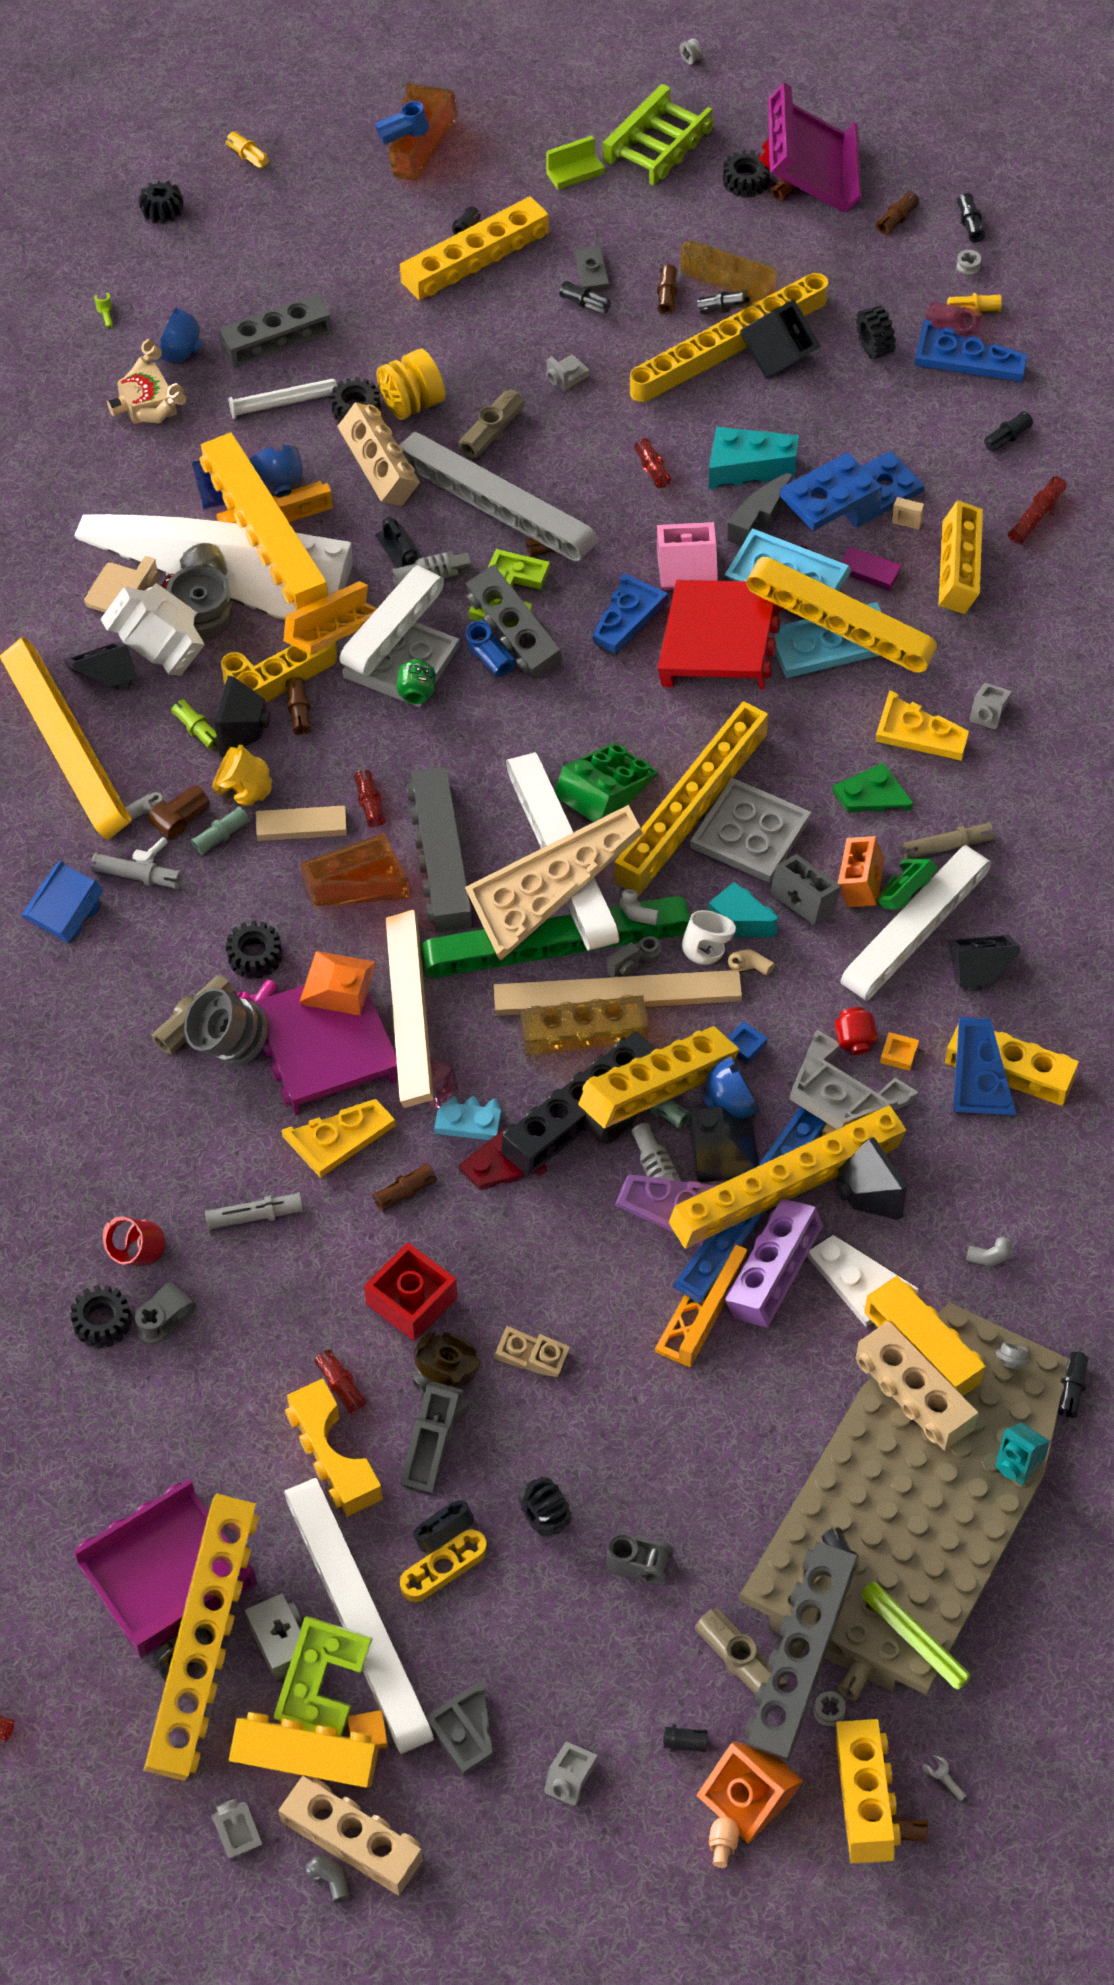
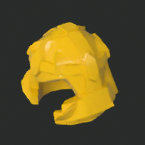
M239 745L237 748L230 747L211 788L219 795L233 789L237 793V795H234V799L239 805L252 806L259 800L263 801L269 795L273 786H271L272 778L269 776V768L266 762L261 758L254 757L242 745Z

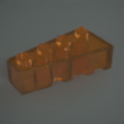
M407 82L406 96L403 97L402 107L411 101L421 102L424 106L430 128L422 136L412 137L407 135L391 142L388 154L393 177L418 181L457 118L458 110L454 90Z

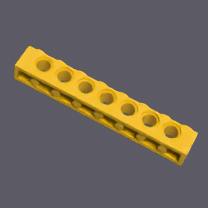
M744 701L739 705L642 826L643 834L614 861L615 884L625 889L635 890L638 896L642 894L722 793L730 779L737 774L767 736L768 713Z
M888 1105L675 1205L668 1223L686 1249L777 1206L782 1198L789 1200L838 1177V1169L872 1137L876 1139L885 1154L898 1148L907 1130L891 1106Z
M217 1493L212 1499L143 1771L183 1781L188 1778L189 1772L196 1773L200 1752H196L195 1748L198 1738L204 1739L209 1718L204 1717L207 1703L213 1704L218 1683L212 1682L215 1669L221 1670L226 1654V1649L221 1648L223 1636L230 1635L234 1622V1615L229 1614L232 1601L238 1602L243 1585L242 1581L237 1580L240 1567L246 1569L251 1553V1548L246 1547L248 1535L255 1534L259 1521V1515L254 1514L256 1503ZM225 1528L234 1530L237 1534V1542L226 1543L221 1538V1530ZM218 1561L225 1563L229 1568V1575L226 1577L217 1576L212 1570V1564ZM207 1595L216 1596L221 1602V1608L216 1611L209 1610L204 1605V1597ZM202 1628L207 1629L212 1634V1643L208 1645L199 1643L196 1640L195 1631ZM192 1662L200 1664L204 1669V1676L200 1679L191 1678L186 1670L187 1664ZM181 1697L191 1698L195 1702V1712L190 1714L182 1712L178 1707V1699ZM173 1731L182 1732L187 1738L186 1747L175 1748L169 1741L170 1733Z

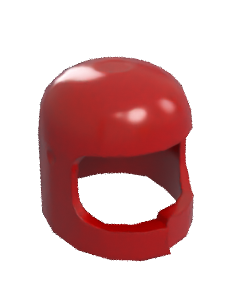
M121 1216L115 1217L105 1225L103 1244L109 1257L116 1263L146 1266L155 1263L162 1256L165 1249V1235L155 1222ZM129 1221L133 1225L127 1232L125 1249H116L112 1242L113 1232L117 1226ZM137 1240L139 1251L131 1259L127 1249L132 1242Z

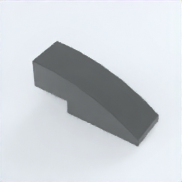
M786 473L770 481L743 502L728 522L727 541L743 545L752 528L770 531L785 504V501L780 497V488L792 482L791 474Z
M431 1382L426 1386L420 1415L415 1421L400 1484L433 1493L452 1438L464 1390L437 1382Z

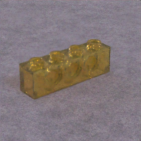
M625 995L613 999H592L579 1003L564 1002L553 1006H531L527 1009H520V1024L525 1056L615 1046L621 1038H627L635 1031L648 1040L649 1026L643 995Z

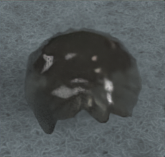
M196 544L183 552L180 558L181 569L202 565V567L212 566L224 575L228 573L225 557L221 549L215 544Z

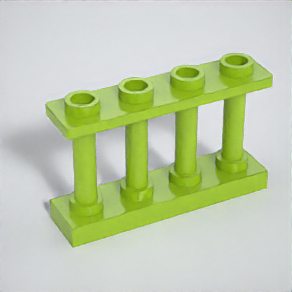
M661 84L603 141V161L612 165L618 158L624 157L648 169L649 184L654 186L660 179L666 178L669 170L675 164H679L683 160L684 155L690 149H694L705 134L707 135L712 131L714 126L713 109L707 107L699 116L673 104L670 99L671 87ZM669 113L690 123V125L683 131L659 119L662 114ZM653 127L676 139L670 145H667L644 134V132L648 128L651 129ZM639 142L661 154L654 161L629 147L633 143Z

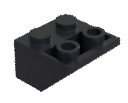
M795 299L739 330L765 378L770 377L821 347Z

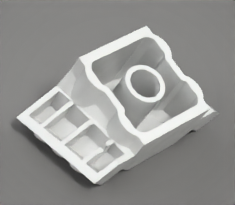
M157 583L146 591L123 587L101 618L107 631L118 633L123 643L127 644L151 663L163 665L169 675L181 676L205 645L193 625L197 612Z

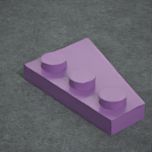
M629 1174L626 1177L615 1206L675 1233L668 1223L675 1205L715 1187V1185Z

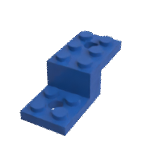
M891 451L863 466L847 452L780 488V497L813 531L842 515H845L858 528L893 509L897 497L909 500L924 492V484ZM881 480H888L892 484L887 486L884 484L880 485L878 482ZM823 495L826 498L823 500L819 498L814 499L813 496Z

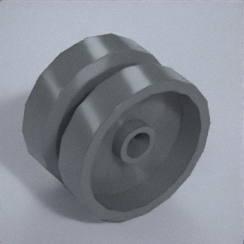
M206 565L188 566L173 575L169 580L166 590L197 612L193 625L201 639L211 638L222 633L230 625L233 617L229 583L225 575L218 569Z

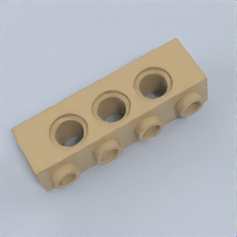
M355 402L337 427L380 501L403 506L420 484V481L414 473L413 466L405 458L403 449L393 438L391 429L383 421L379 409L371 404L364 405Z
M887 1321L858 1342L856 1360L861 1370L873 1376L884 1394L889 1397L892 1396L899 1403L903 1413L909 1419L915 1420L923 1428L926 1437L932 1443H937L946 1451L975 1430L978 1412L890 1321ZM887 1363H894V1364H896L897 1366H891V1365H888ZM910 1385L917 1386L919 1389H913V1388H910L909 1386H910ZM931 1409H939L942 1412H934Z
M302 1776L278 1810L281 1823L400 1896L423 1861L419 1842L408 1834L402 1833L400 1836L390 1830V1825L377 1815L367 1816L360 1811V1806L350 1798L343 1797L340 1799L330 1793L331 1789L324 1782L318 1779L311 1781ZM322 1809L332 1812L331 1816L325 1820H319L314 1817ZM355 1827L362 1831L356 1838L344 1836L345 1831L349 1828ZM379 1846H388L392 1849L384 1857L373 1854L374 1850Z

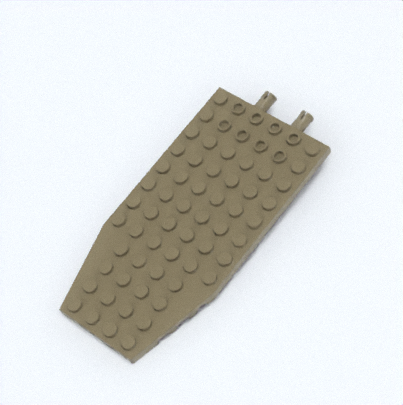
M950 1302L938 1313L940 1320L949 1329H954L961 1337L962 1342L971 1351H975L980 1355L986 1366L982 1383L963 1396L978 1412L975 1430L944 1451L937 1443H932L926 1437L923 1428L915 1420L909 1419L903 1413L901 1406L892 1396L889 1397L884 1394L879 1383L872 1376L861 1387L740 1593L739 1601L769 1615L768 1629L779 1634L785 1615L791 1616L795 1603L791 1602L796 1582L802 1583L807 1570L802 1569L807 1550H814L816 1542L825 1544L822 1541V1535L827 1530L833 1528L837 1535L835 1528H841L851 1551H855L858 1555V1566L856 1567L825 1658L848 1669L843 1681L838 1686V1691L842 1696L846 1697L850 1689L851 1694L848 1698L850 1700L858 1699L867 1680L893 1692L899 1681L927 1696L939 1674L862 1598V1590L872 1581L876 1582L950 1654L1044 1478L1063 1389V1383L1060 1380L1065 1377L1068 1358ZM1003 1342L1017 1344L1028 1350V1365H1020L1019 1369H1012L1000 1363L1001 1358L996 1356L997 1349H1001ZM887 1363L888 1365H891V1366H897V1365L894 1364V1363ZM910 1385V1386H909L910 1388H913V1389H919L917 1386H913V1385ZM931 1409L934 1412H942L939 1409ZM1021 1422L1050 1440L1046 1458L1024 1485L1006 1478L995 1467L1004 1431L1008 1427ZM820 1575L815 1579L813 1587L817 1591H827L832 1586L833 1580L828 1575ZM809 1608L802 1615V1621L807 1625H814L821 1618V1612L816 1608ZM803 1641L794 1643L790 1651L791 1656L799 1659L804 1648L810 1649L809 1645Z

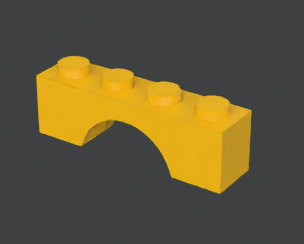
M322 1378L288 1394L289 1408L285 1409L286 1416L293 1428L296 1426L300 1428L303 1435L299 1436V1439L306 1454L313 1453L317 1462L313 1463L315 1471L321 1481L327 1479L331 1487L328 1490V1494L336 1509L342 1507L347 1517L383 1500L381 1485L367 1459L343 1457L332 1450L327 1443L328 1433L339 1420L337 1403L324 1379Z

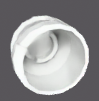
M701 910L694 912L690 917L682 940L683 952L695 963L701 965L716 963L725 952L724 943L732 940L736 929L734 922L728 917L712 911ZM709 945L712 947L709 949V954H706L705 952L699 949H707Z

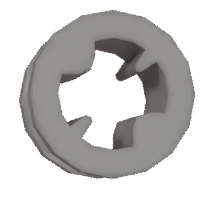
M691 38L688 40V43H681V56L689 65L693 64L695 60H702L703 50L696 39Z
M964 250L959 253L957 257V270L964 275L977 274L981 267V255L974 250Z
M832 1691L820 1694L815 1700L814 1705L816 1720L823 1726H836V1722L844 1719L845 1700L841 1695ZM826 1702L828 1706H830V1702L836 1704V1715L832 1716L831 1712L829 1716L823 1713V1704Z

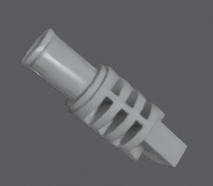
M452 551L420 558L413 565L393 568L391 573L395 586H398L417 565L445 579L457 576V570L469 567L471 561L468 553L453 556Z
M642 1123L631 1130V1134L641 1151L640 1162L647 1176L681 1181L666 1149L658 1145L650 1125Z

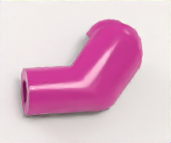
M265 980L257 994L250 995L247 991H241L236 995L254 1002L274 995L278 990V985L271 980Z

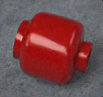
M852 1007L841 1011L840 1017L834 1022L840 1048L845 1051H851L852 1055L868 1053L870 1046L874 1045L878 1040L873 1014L864 1011L863 1007Z

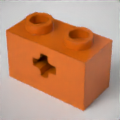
M876 836L846 839L838 884L841 886L840 891L848 908L877 905L878 901L876 899L879 896L885 858Z

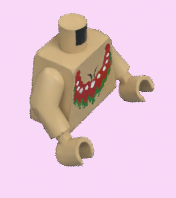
M147 339L141 346V350L145 355L140 356L127 375L117 382L120 397L107 401L112 416L127 412L134 424L143 422L159 424L166 417L177 415L176 404L183 405L186 402V395L183 394L184 389L177 383L169 387L156 363L150 362L151 359H159L162 351L156 346L154 341Z

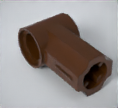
M192 785L171 802L161 801L150 810L148 821L168 839L173 840L178 837L176 834L181 835L185 831L190 820L210 806V800L203 789L198 785Z

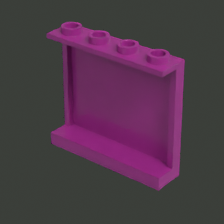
M783 83L768 98L770 173L836 209L847 212L860 201L862 196L858 124L854 122L845 132L793 104L792 87Z
M305 985L253 1002L260 1005L266 1012L268 1035L262 1050L265 1057L271 1056L273 1064H270L273 1078L275 1082H282L284 1088L280 1089L283 1102L286 1107H292L295 1116L300 1115L298 1106L300 1104L387 1076L390 1084L398 1082L397 1056L369 992L367 993L361 1016L300 1005Z
M190 1479L184 1483L172 1485L163 1496L155 1501L143 1503L134 1514L125 1519L114 1521L105 1532L96 1537L85 1539L73 1551L77 1565L140 1658L174 1638L179 1632L209 1511L195 1493ZM221 1530V1532H220L221 1538H222L226 1543H230V1541L228 1540V1538L225 1536V1534H224L223 1531ZM218 1561L212 1564V1570L217 1576L226 1577L229 1575V1568L225 1563ZM249 1562L246 1569L240 1567L237 1579L243 1582L240 1595L257 1585L255 1571ZM207 1595L204 1597V1605L209 1610L216 1611L221 1608V1602L216 1596Z

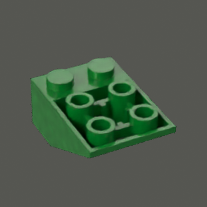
M613 742L564 765L554 792L559 800L592 822H595L627 806L659 772L650 767L646 761L638 759L627 752L625 747Z

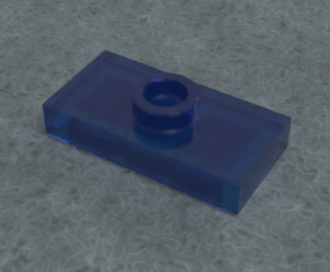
M200 460L192 462L203 509L225 505L223 493L221 490L216 491L210 472H204Z

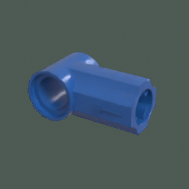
M419 101L408 102L401 108L400 113L375 123L383 145L407 135L412 137L422 136L430 128L424 106Z
M484 621L470 623L466 629V638L470 652L478 656L496 678L511 672V669L516 664L515 659L492 634L489 624ZM477 638H485L481 641H476Z

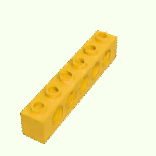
M529 196L400 263L401 283L419 301L427 296H432L442 288L457 283L463 277L478 272L482 267L499 261L503 256L522 249L524 245L543 238L549 233V214Z
M715 1026L703 1031H696L690 1037L683 1040L678 1039L662 1049H655L650 1054L642 1058H635L630 1063L619 1068L614 1067L601 1076L591 1077L582 1088L584 1092L578 1105L605 1129L704 1084L707 1074L715 1065L730 1056L735 1061L740 1049Z

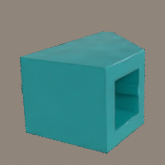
M735 882L708 904V911L721 914L734 922L736 929L733 937H774L777 934L778 917L770 907L763 906L754 898L749 890L742 889Z
M1022 1422L1008 1427L1002 1436L995 1467L1006 1478L1024 1485L1046 1458L1050 1440Z

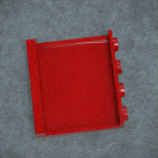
M676 580L657 668L661 685L673 687L675 676L758 678L760 690H764L766 678H771L772 675L770 657L775 656L776 639L774 636L775 633L780 632V616L778 615L779 611H783L784 608L752 593L747 588L746 581Z

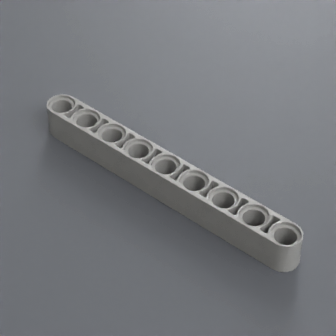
M413 432L399 444L408 463L413 466L415 474L575 562L583 558L599 542L596 532L590 526L420 433Z

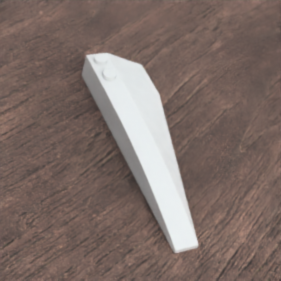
M144 515L82 516L75 534V538L106 551L110 549L128 560L132 558L141 562L145 556L155 558L157 569L165 571L166 575L171 577L177 571L188 566H212L221 571L228 579L231 598L243 602L244 606L254 610L256 608L266 611L269 616L284 620L287 614L296 611L292 603L289 605L286 603L280 584H274L269 566H263L257 547H251L245 528H239L236 523ZM296 533L326 580L328 595L345 588L353 565L351 542Z

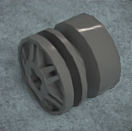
M211 988L199 994L189 1006L185 1017L184 1033L187 1042L193 1049L215 1056L226 1062L241 1065L255 1058L263 1048L268 1035V1019L266 1012L260 1005L222 989Z

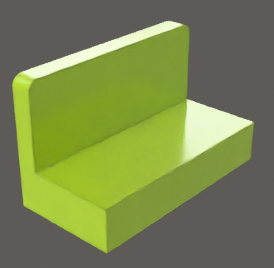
M593 136L546 152V173L557 190L605 174V167L595 154V139Z

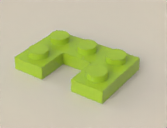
M499 549L495 550L488 566L489 568L494 564L511 587L514 584L539 590L542 589L550 570V562ZM493 599L489 605L497 606L502 602V599ZM524 602L532 613V604ZM471 605L469 619L484 621L482 617L485 614L480 608L475 610ZM510 620L505 626L514 627L519 621Z
M306 1616L273 1719L282 1721V1718L301 1721L303 1722V1729L316 1731L317 1725L337 1729L336 1735L342 1736L352 1705L319 1694L329 1662L361 1673L373 1637Z

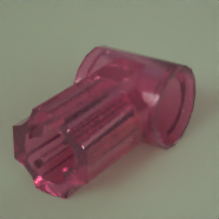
M933 301L930 302L927 308L926 320L933 322L932 326L941 328L946 326L961 332L974 333L983 325V315L975 308ZM967 313L972 315V323L969 327L964 325V317Z

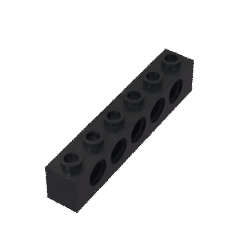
M637 1031L627 1038H621L611 1051L606 1055L598 1056L583 1073H576L561 1090H554L547 1101L539 1107L531 1108L525 1118L516 1125L511 1124L502 1134L501 1154L527 1176L532 1174L586 1131L584 1119L587 1112L578 1105L584 1092L582 1090L584 1084L591 1077L601 1076L614 1067L619 1068L630 1063L635 1058H642L657 1048Z

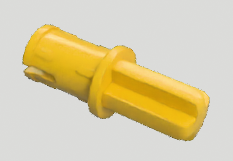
M236 131L228 135L227 138L231 139L234 143L226 140V144L237 151L243 160H249L258 168H263L265 164H268L267 154L257 148L254 141L245 139Z
M973 293L972 296L949 297L947 299V310L950 313L973 312L974 315H977V312H1001L1002 307L1000 294L983 296Z

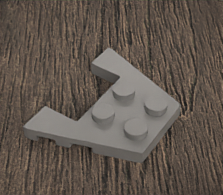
M817 1030L789 1097L794 1103L834 1128L839 1129L888 1105L893 1110H897L912 1104L916 1100L918 1091L897 1078L889 1082L879 1093L871 1090L828 1063L838 1053L840 1046L837 1041Z

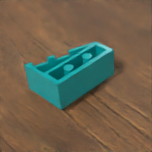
M716 427L709 465L708 490L716 489L718 485L734 483V486L743 485V482L772 481L786 473L791 474L792 478H795L799 435Z

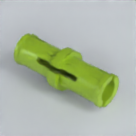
M185 699L178 701L182 708L175 703L171 712L187 726V732L192 736L196 735L209 750L215 749L216 747L212 742L214 741L218 745L216 731L208 724L207 718L203 714H198Z

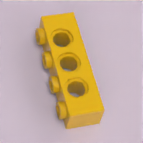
M958 500L942 522L939 606L965 614L980 594L983 509Z
M958 1025L947 1047L945 1064L956 1067ZM994 1031L1009 1087L1063 1106L1075 1080L1079 1061L1072 1059L1066 1054H1057L1043 1049L1038 1044L1018 1040L1007 1033ZM1008 1059H1014L1016 1062L1009 1061Z
M878 1719L836 1722V1750L850 1863L894 1861V1846H901L899 1823L892 1824L891 1815H896L895 1793H888L887 1785L892 1784L891 1763H884L883 1755L888 1754L887 1734L880 1733Z

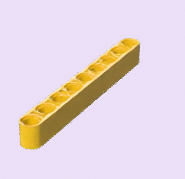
M820 273L809 274L635 367L630 372L631 398L638 402L649 401L747 348L748 346L739 330L792 299H795L804 317L823 307L827 302L828 279Z
M21 637L3 652L0 658L96 831L109 841L131 823L132 819L38 651L29 640Z

